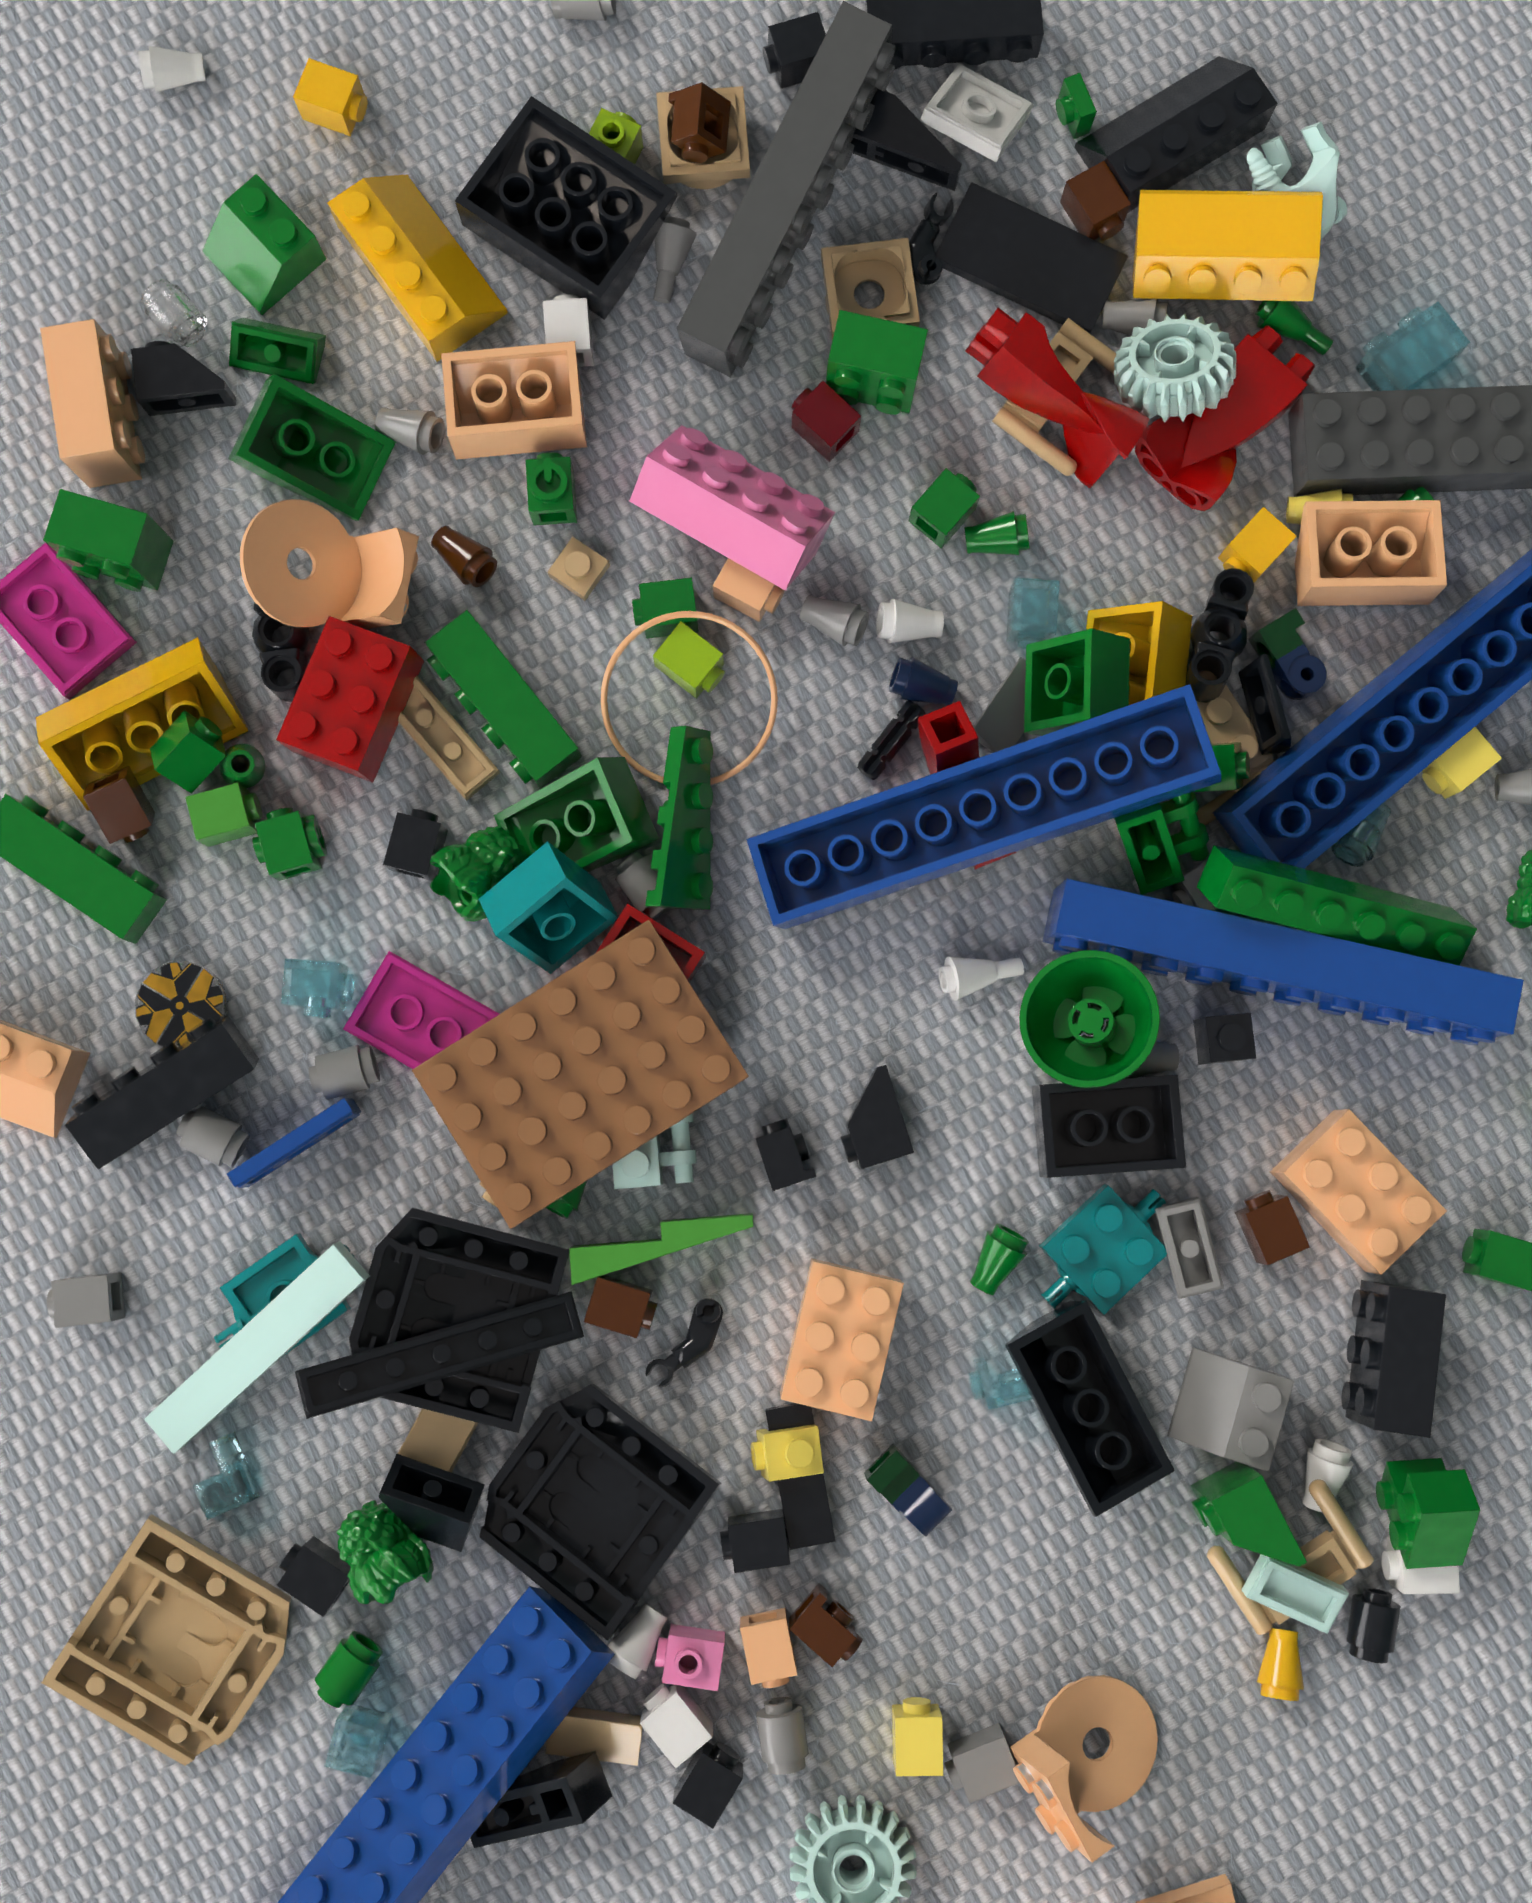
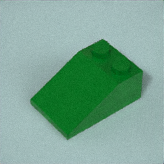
M274 374L265 381L228 459L274 484L355 521H359L396 441Z
M597 757L494 815L498 827H503L506 832L516 839L518 844L524 845L523 850L526 852L527 858L548 841L586 872L621 859L659 839L625 757Z

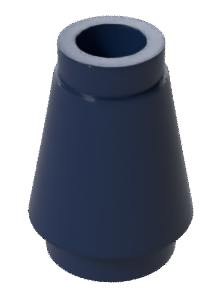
M911 657L909 660L899 658L891 676L889 692L897 694L898 700L950 705L956 695L958 681L951 679L949 676L914 657Z

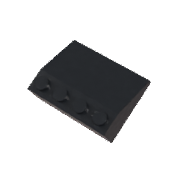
M531 96L455 199V204L464 227L563 293L575 295L579 298H587L589 310L605 320L632 282L675 202L677 192Z

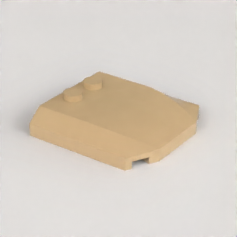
M150 1514L41 1683L186 1766L201 1752L214 1744H221L233 1735L281 1660L286 1648L291 1596Z

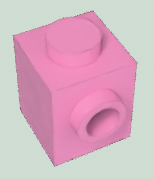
M670 1624L668 1638L659 1637L655 1660L656 1667L664 1668L662 1683L718 1691L725 1632Z

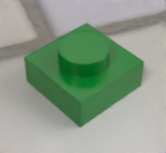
M1077 73L1064 78L1059 97L1055 103L1058 118L1062 125H1068L1073 139L1090 133L1097 112L1081 74Z

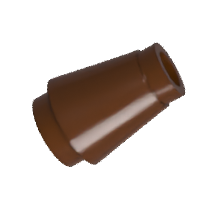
M449 526L441 527L434 534L431 546L437 550V553L463 584H471L477 588L484 585L493 576L497 568V560L493 557L490 548L453 530Z

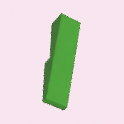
M753 1213L662 1220L660 1222L661 1239L573 1245L569 1248L571 1284L581 1283L754 1227Z

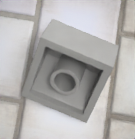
M1192 1347L1167 1436L1223 1458L1269 1472L1294 1380Z

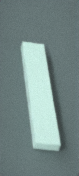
M341 1241L334 1243L144 1420L169 1450L175 1454L366 1281L370 1275Z

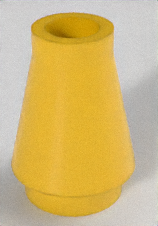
M1271 1628L1269 1631V1639L1256 1681L1261 1683V1696L1299 1701V1690H1304L1297 1631Z

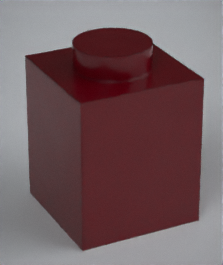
M823 380L813 391L810 388H806L792 404L791 428L829 462L860 430L861 415Z

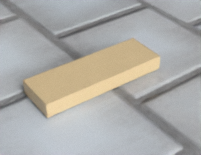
M416 676L413 681V690L403 713L401 712L398 717V722L467 801L496 777L500 771L422 680Z

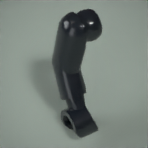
M937 193L931 197L925 206V219L921 220L909 241L913 275L915 280L922 285L935 283L943 270L941 260L936 256L933 243L940 232L939 226L947 222L954 209V203L951 198L947 203L944 215H938L934 210V201L936 200Z
M706 1298L699 1301L694 1308L686 1339L671 1350L673 1353L666 1359H656L648 1364L645 1373L646 1377L655 1366L663 1365L668 1369L667 1378L658 1387L668 1386L676 1370L682 1366L685 1369L711 1350L723 1317L722 1307L716 1300Z

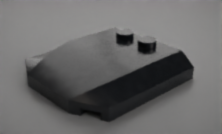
M412 1207L375 1249L368 1273L370 1277L366 1280L349 1337L351 1355L558 1295L569 1256V1249ZM541 1350L380 1398L519 1433Z
M590 1384L571 1396L546 1407L491 1481L486 1499L488 1507L485 1523L481 1527L479 1537L605 1640H609L633 1610L720 1487L721 1482L598 1386Z

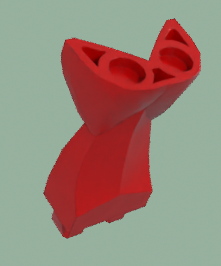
M997 308L965 350L984 365L977 377L994 391L1027 411L1063 425L1068 455L1077 462V469L1074 474L1088 488H1091L1119 454L1123 459L1128 457L1149 423L1150 418L1136 410L1107 398L1083 392L1057 359L1049 344L1045 326L1027 312L1017 322L1000 308Z
M1266 325L1253 336L1247 334L1234 349L1236 351V378L1234 379V385L1229 390L1228 398L1220 399L1217 409L1205 407L1202 417L1191 413L1186 415L1184 422L1178 416L1170 417L1165 423L1162 418H1159L1146 427L1135 445L1136 456L1146 472L1174 497L1192 509L1206 511L1215 504L1232 481L1237 463L1236 448L1252 439L1283 416L1308 385L1306 381L1315 367L1314 363L1303 354L1296 353L1286 365L1273 355L1281 346L1283 340L1281 335L1270 326Z

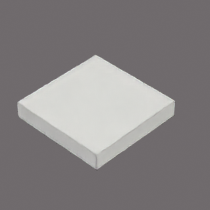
M958 64L925 106L920 121L997 162L1029 118L1034 104L962 64Z

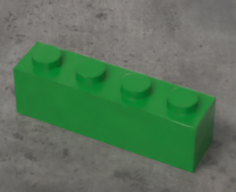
M468 610L464 611L424 642L432 653L427 662L442 681L449 676L460 688V690L454 693L455 697L470 716L476 711L480 713L488 723L481 728L497 749L504 745L515 757L509 764L525 784L533 780L542 789L582 757L576 744Z
M5 794L0 801V857L122 940L136 944L167 901L166 898L155 892L159 884L138 870H135L130 875L118 867L122 859L107 848L98 845L96 850H93L81 842L86 834L64 820L59 825L53 823L45 817L49 809L28 795H25L21 801Z

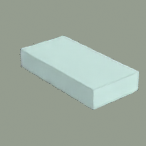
M1260 1554L1242 1588V1592L1247 1598L1328 1634L1349 1595L1344 1586L1305 1568Z

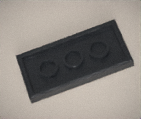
M971 182L936 252L937 258L941 260L943 269L1062 325L1070 318L1090 334L1128 258L1126 254Z

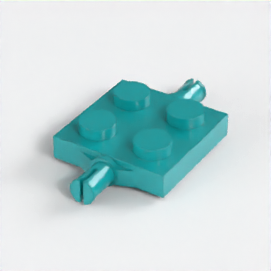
M1103 1184L1039 1245L1054 1262L1057 1272L1061 1276L1041 1296L1055 1309L1074 1290L1085 1296L1100 1313L1105 1315L1167 1256L1165 1246L1153 1234L1150 1224L1147 1222L1156 1212L1155 1208L1166 1204L1164 1198L1160 1197L1161 1195L1152 1189L1148 1195L1133 1207L1125 1203L1109 1185Z
M300 1233L292 1236L220 1287L233 1307L236 1322L214 1336L216 1343L224 1341L232 1334L233 1336L237 1334L319 1258L313 1253ZM344 1300L286 1354L350 1310L351 1307L347 1301ZM230 1339L221 1344L219 1348L223 1347Z

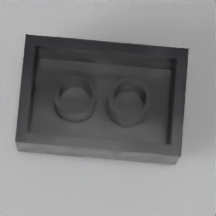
M1178 1075L1126 1078L1115 1084L1099 1088H1080L1065 1083L1032 1086L1039 1177L1052 1178L1186 1168Z
M1361 1280L1360 1290L1357 1289L1352 1300V1313L1354 1317H1357L1355 1336L1351 1335L1347 1344V1360L1352 1364L1350 1381L1344 1383L1341 1396L1342 1407L1346 1410L1345 1417L1373 1430L1431 1437L1446 1294L1413 1287Z

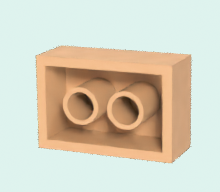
M95 319L40 328L60 459L89 488L141 480L140 463L145 462V453L139 436H135L133 421H138L139 414L133 395L128 392L127 379H132V369L126 352H120L113 336L106 334Z
M1350 1109L1333 1110L1270 1171L1365 1272L1382 1275L1447 1212Z
M811 1258L780 1390L781 1400L872 1422L904 1283L900 1279Z

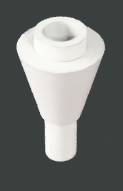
M948 956L945 959L944 966L939 968V981L942 991L945 994L949 993L951 998L957 1001L995 983L998 979L1023 975L1024 965L1020 957L993 962L992 960Z

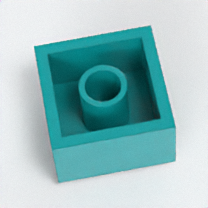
M548 841L479 898L495 936L549 974H552L618 919V915L601 882Z

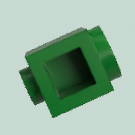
M547 452L537 455L536 459H526L528 510L533 526L577 523L575 478L571 458L563 457L559 453Z
M281 808L267 813V820L255 823L258 836L252 838L254 851L258 861L266 863L268 874L271 877L281 881L323 869L319 857L326 856L327 849L322 830L314 814L305 816L299 810L294 812L293 808Z

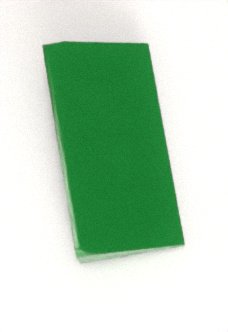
M240 318L232 321L229 366L268 375L276 374L282 378L315 384L325 347L326 335L248 318Z

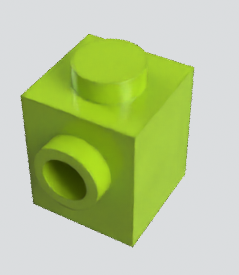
M601 108L589 134L635 164L643 149L641 125L626 113H612Z
M680 621L653 655L655 667L696 699L703 690L710 693L725 674V671L721 669L724 665L723 653L682 621Z

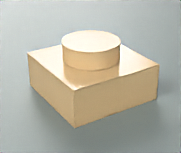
M572 536L547 573L551 579L586 601L610 567L609 560Z

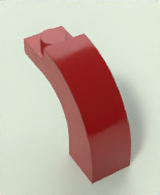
M960 701L918 717L920 740L930 775L980 758L979 737ZM1016 852L974 865L973 867L976 870Z

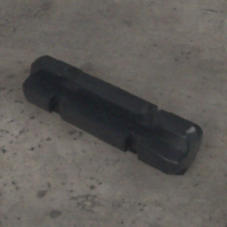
M906 701L898 711V718H893L872 744V751H867L861 758L857 768L866 777L872 780L877 779L886 768L885 762H890L911 736V729L916 730L918 727V717L926 714L918 704Z

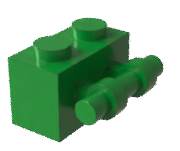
M1194 792L1114 818L1141 895L1185 881L1177 856L1190 852L1191 859L1194 861H1202L1209 856L1206 845L1209 841L1206 826L1199 823L1196 813L1199 809V804ZM1179 820L1181 830L1179 833L1170 836L1167 824Z

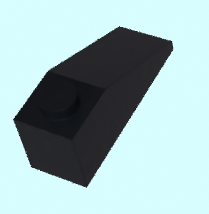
M877 89L870 102L875 105L869 124L864 131L856 128L851 141V144L854 145L853 154L955 191L962 164L896 95L889 93L887 90L883 92Z
M596 1751L561 1759L518 1776L470 1837L473 1847L477 1848L583 1824L612 1797Z

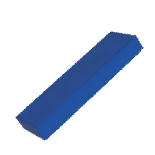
M343 1098L228 1172L227 1176L234 1187H250L360 1116L361 1110L354 1099Z

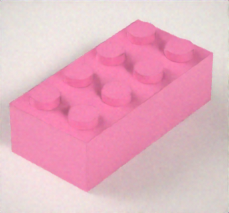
M683 425L646 456L629 502L783 590L789 587L816 555L835 514L834 511L825 507L819 498L810 494H802L788 486L780 476L758 469L748 463L740 453L725 450L709 441L707 436L701 431L686 428Z

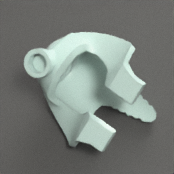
M1318 122L1301 130L1313 160L1307 174L1296 185L1288 186L1282 182V179L1292 167V159L1282 136L1266 140L1261 145L1266 158H1264L1260 150L1251 148L1246 156V160L1249 164L1251 176L1254 178L1252 181V191L1322 192V239L1332 229L1334 224L1339 223L1347 215V205L1341 197L1336 195L1337 166L1340 156L1338 146L1328 136L1322 122Z

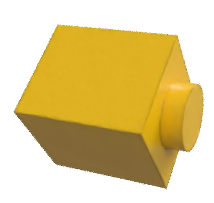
M311 58L306 63L293 95L303 120L350 137L356 122L360 123L363 120L368 104L358 75Z
M1262 507L1227 545L1218 559L1224 563L1223 567L1225 570L1231 568L1240 569L1246 572L1252 578L1253 583H1255L1297 536L1265 507Z

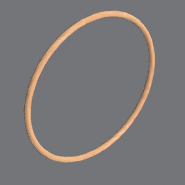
M700 611L667 613L637 627L620 643L606 667L601 687L603 722L612 744L618 753L625 757L627 763L644 776L663 783L664 777L638 764L624 750L613 731L607 703L608 686L613 668L629 643L639 634L656 624L678 618H701L730 628L744 638L761 659L769 679L771 708L765 732L755 749L745 760L730 771L710 778V785H713L742 771L757 757L765 746L772 732L777 714L778 696L775 676L770 662L759 644L735 623L723 617Z

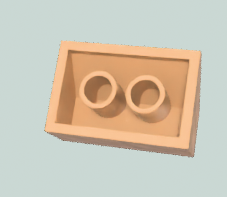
M575 341L441 353L447 436L456 460L587 447L584 407Z
M1306 501L1303 506L1295 558L1297 606L1429 605L1447 586L1441 501Z
M0 1020V1118L57 1138L90 1052Z

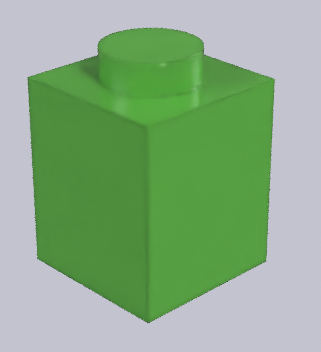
M234 783L185 797L196 841L207 847L257 834L255 823L258 819L263 818L261 805L257 795L250 793L241 784Z

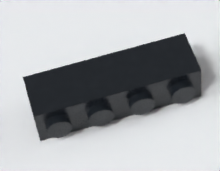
M1041 0L865 1V12L892 24V44L896 46L891 60V64L895 65L894 70L901 66L923 65L927 68H936L945 63L961 62L969 65H980L993 60H1009L1015 63L1024 62L1030 58H1038L1044 35Z
M228 1015L218 1022H215L213 1017L207 1018L188 1032L192 1037L190 1040L179 1047L174 1042L168 1043L149 1057L153 1063L140 1072L135 1067H131L110 1082L114 1087L112 1090L101 1097L96 1092H92L71 1107L75 1113L65 1126L98 1170L255 1069L259 1058Z

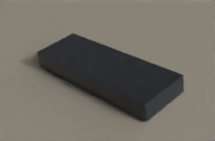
M793 1403L765 1409L769 1431L814 1424L812 1407ZM824 1474L778 1480L790 1550L836 1542Z

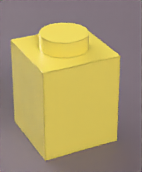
M1475 726L1423 769L1422 778L1433 792L1441 794L1447 799L1463 791L1500 761L1502 757Z
M911 1697L904 1699L903 1704L892 1705L893 1765L896 1776H944L942 1714L939 1705L931 1704V1701L927 1698Z

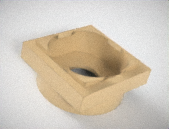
M743 86L712 88L731 101L726 153L710 157L703 163H691L684 160L681 156L682 149L671 143L674 105L669 103L668 100L669 93L675 91L656 93L664 184L682 183L695 189H713L728 183L732 179L750 178Z
M908 238L821 248V262L826 292L825 303L829 315L832 339L839 310L919 327L920 318ZM866 281L877 283L884 292L882 303L872 309L861 307L854 297V291L857 286Z

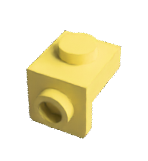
M813 1424L773 1431L767 1429L756 1430L757 1442H751L752 1463L754 1470H761L762 1477L769 1482L824 1473L817 1425Z

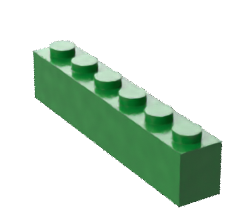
M1213 845L1196 886L1219 909L1333 938L1459 966L1477 930L1474 925L1451 907Z

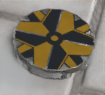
M189 961L168 962L152 970L141 982L135 998L136 1020L142 1033L155 1045L163 1047L170 1042H174L179 1047L192 1038L188 1032L202 1021L213 1017L215 1022H218L228 1015V1001H226L225 988L221 980L206 967Z

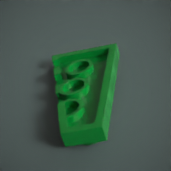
M690 726L671 727L663 778L664 785L669 789V796L663 806H659L657 824L664 829L661 850H653L651 869L658 871L655 890H647L645 906L710 910V897L713 892V881L710 876V852L713 847V836L710 831V807L713 803V791L710 786V762L713 758L711 731Z

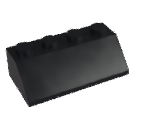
M1218 56L1075 143L1074 148L1088 169L1102 161L1106 162L1131 203L1129 213L1139 207L1140 190H1166L1265 130L1278 103L1253 67Z
M1069 1301L1031 1322L1005 1344L1094 1517L1099 1516L1175 1471L1087 1301Z

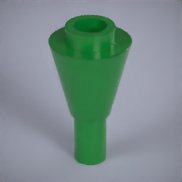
M1262 301L1255 315L1260 317L1257 323L1258 328L1262 329L1266 325L1270 326L1279 335L1296 341L1301 340L1321 355H1324L1333 344L1334 340L1312 326L1310 319L1295 301Z

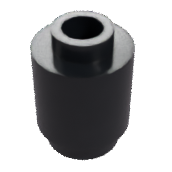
M1365 1587L1363 1594H1353L1346 1641L1350 1643L1349 1653L1352 1656L1374 1663L1388 1662L1389 1653H1393L1395 1649L1401 1608L1399 1604L1392 1601L1391 1593Z

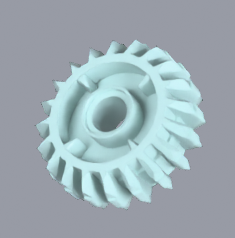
M1184 313L1180 319H1171L1167 314L1164 321L1161 322L1149 319L1146 328L1134 327L1131 337L1122 338V345L1116 351L1114 359V384L1117 385V391H1119L1122 403H1129L1131 409L1138 412L1143 411L1150 419L1159 415L1165 423L1170 417L1177 416L1184 422L1186 415L1191 413L1202 417L1205 407L1217 409L1220 399L1228 398L1229 390L1234 385V379L1236 378V351L1234 350V344H1231L1228 332L1219 330L1217 322L1206 325L1203 316L1195 320H1188Z
M840 1795L838 1797V1809L833 1811L830 1805L823 1801L820 1804L822 1818L820 1819L816 1815L808 1813L805 1816V1823L809 1830L797 1829L794 1836L795 1841L800 1846L790 1848L789 1857L795 1863L790 1868V1879L794 1882H799L795 1888L797 1898L799 1900L809 1899L807 1903H900L897 1897L909 1898L911 1887L906 1881L915 1879L917 1872L915 1866L909 1863L916 1858V1852L913 1845L906 1844L910 1839L908 1828H897L899 1818L894 1811L882 1817L884 1808L883 1803L879 1800L873 1803L871 1808L867 1810L864 1796L858 1795L855 1800V1807H848L846 1797ZM850 1855H857L865 1860L863 1866L855 1871H848L840 1864L844 1858Z

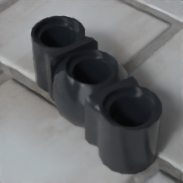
M1227 569L1217 575L1208 596L1205 611L1195 620L1191 627L1190 640L1194 650L1190 658L1185 686L1191 684L1195 699L1198 702L1208 703L1221 695L1232 672L1234 659L1243 652L1247 644V627L1244 620L1249 610L1248 604L1254 593V583L1252 578L1240 569ZM1221 593H1232L1239 600L1230 601L1224 598ZM1219 631L1225 634L1228 640H1217L1210 632ZM1198 671H1210L1217 677V680H1206L1199 675Z
M254 602V611L258 614V617L254 621L252 637L256 649L260 652L259 657L263 664L261 667L263 683L278 698L292 702L308 664V658L303 652L308 646L309 628L290 626V633L284 641L272 642L274 631L278 627L288 625H284L268 616ZM295 669V677L289 685H277V678L283 670Z

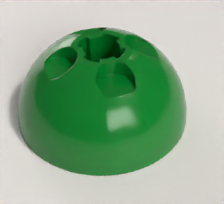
M1084 950L1063 955L1039 971L1024 994L1019 1021L1022 1040L1027 1052L1046 1074L1071 1086L1099 1088L1115 1084L1127 1078L1146 1061L1158 1037L1160 1014L1155 992L1148 979L1136 966L1126 959L1109 952ZM1109 1019V1021H1106V1027L1103 1032L1104 1020ZM1082 1032H1084V1033H1086V1034H1088V1035H1093V1037H1089V1036H1086V1035H1084V1034H1083V1036H1080V1035L1082 1034Z

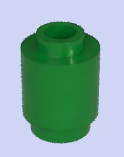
M353 1631L348 1639H341L315 1677V1682L320 1687L317 1691L320 1698L336 1708H340L342 1704L352 1706L380 1666L378 1659L383 1654L380 1646L366 1635Z

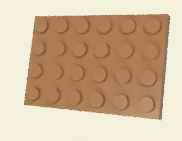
M649 920L412 1069L415 1077L510 1229L524 1222L749 1077Z

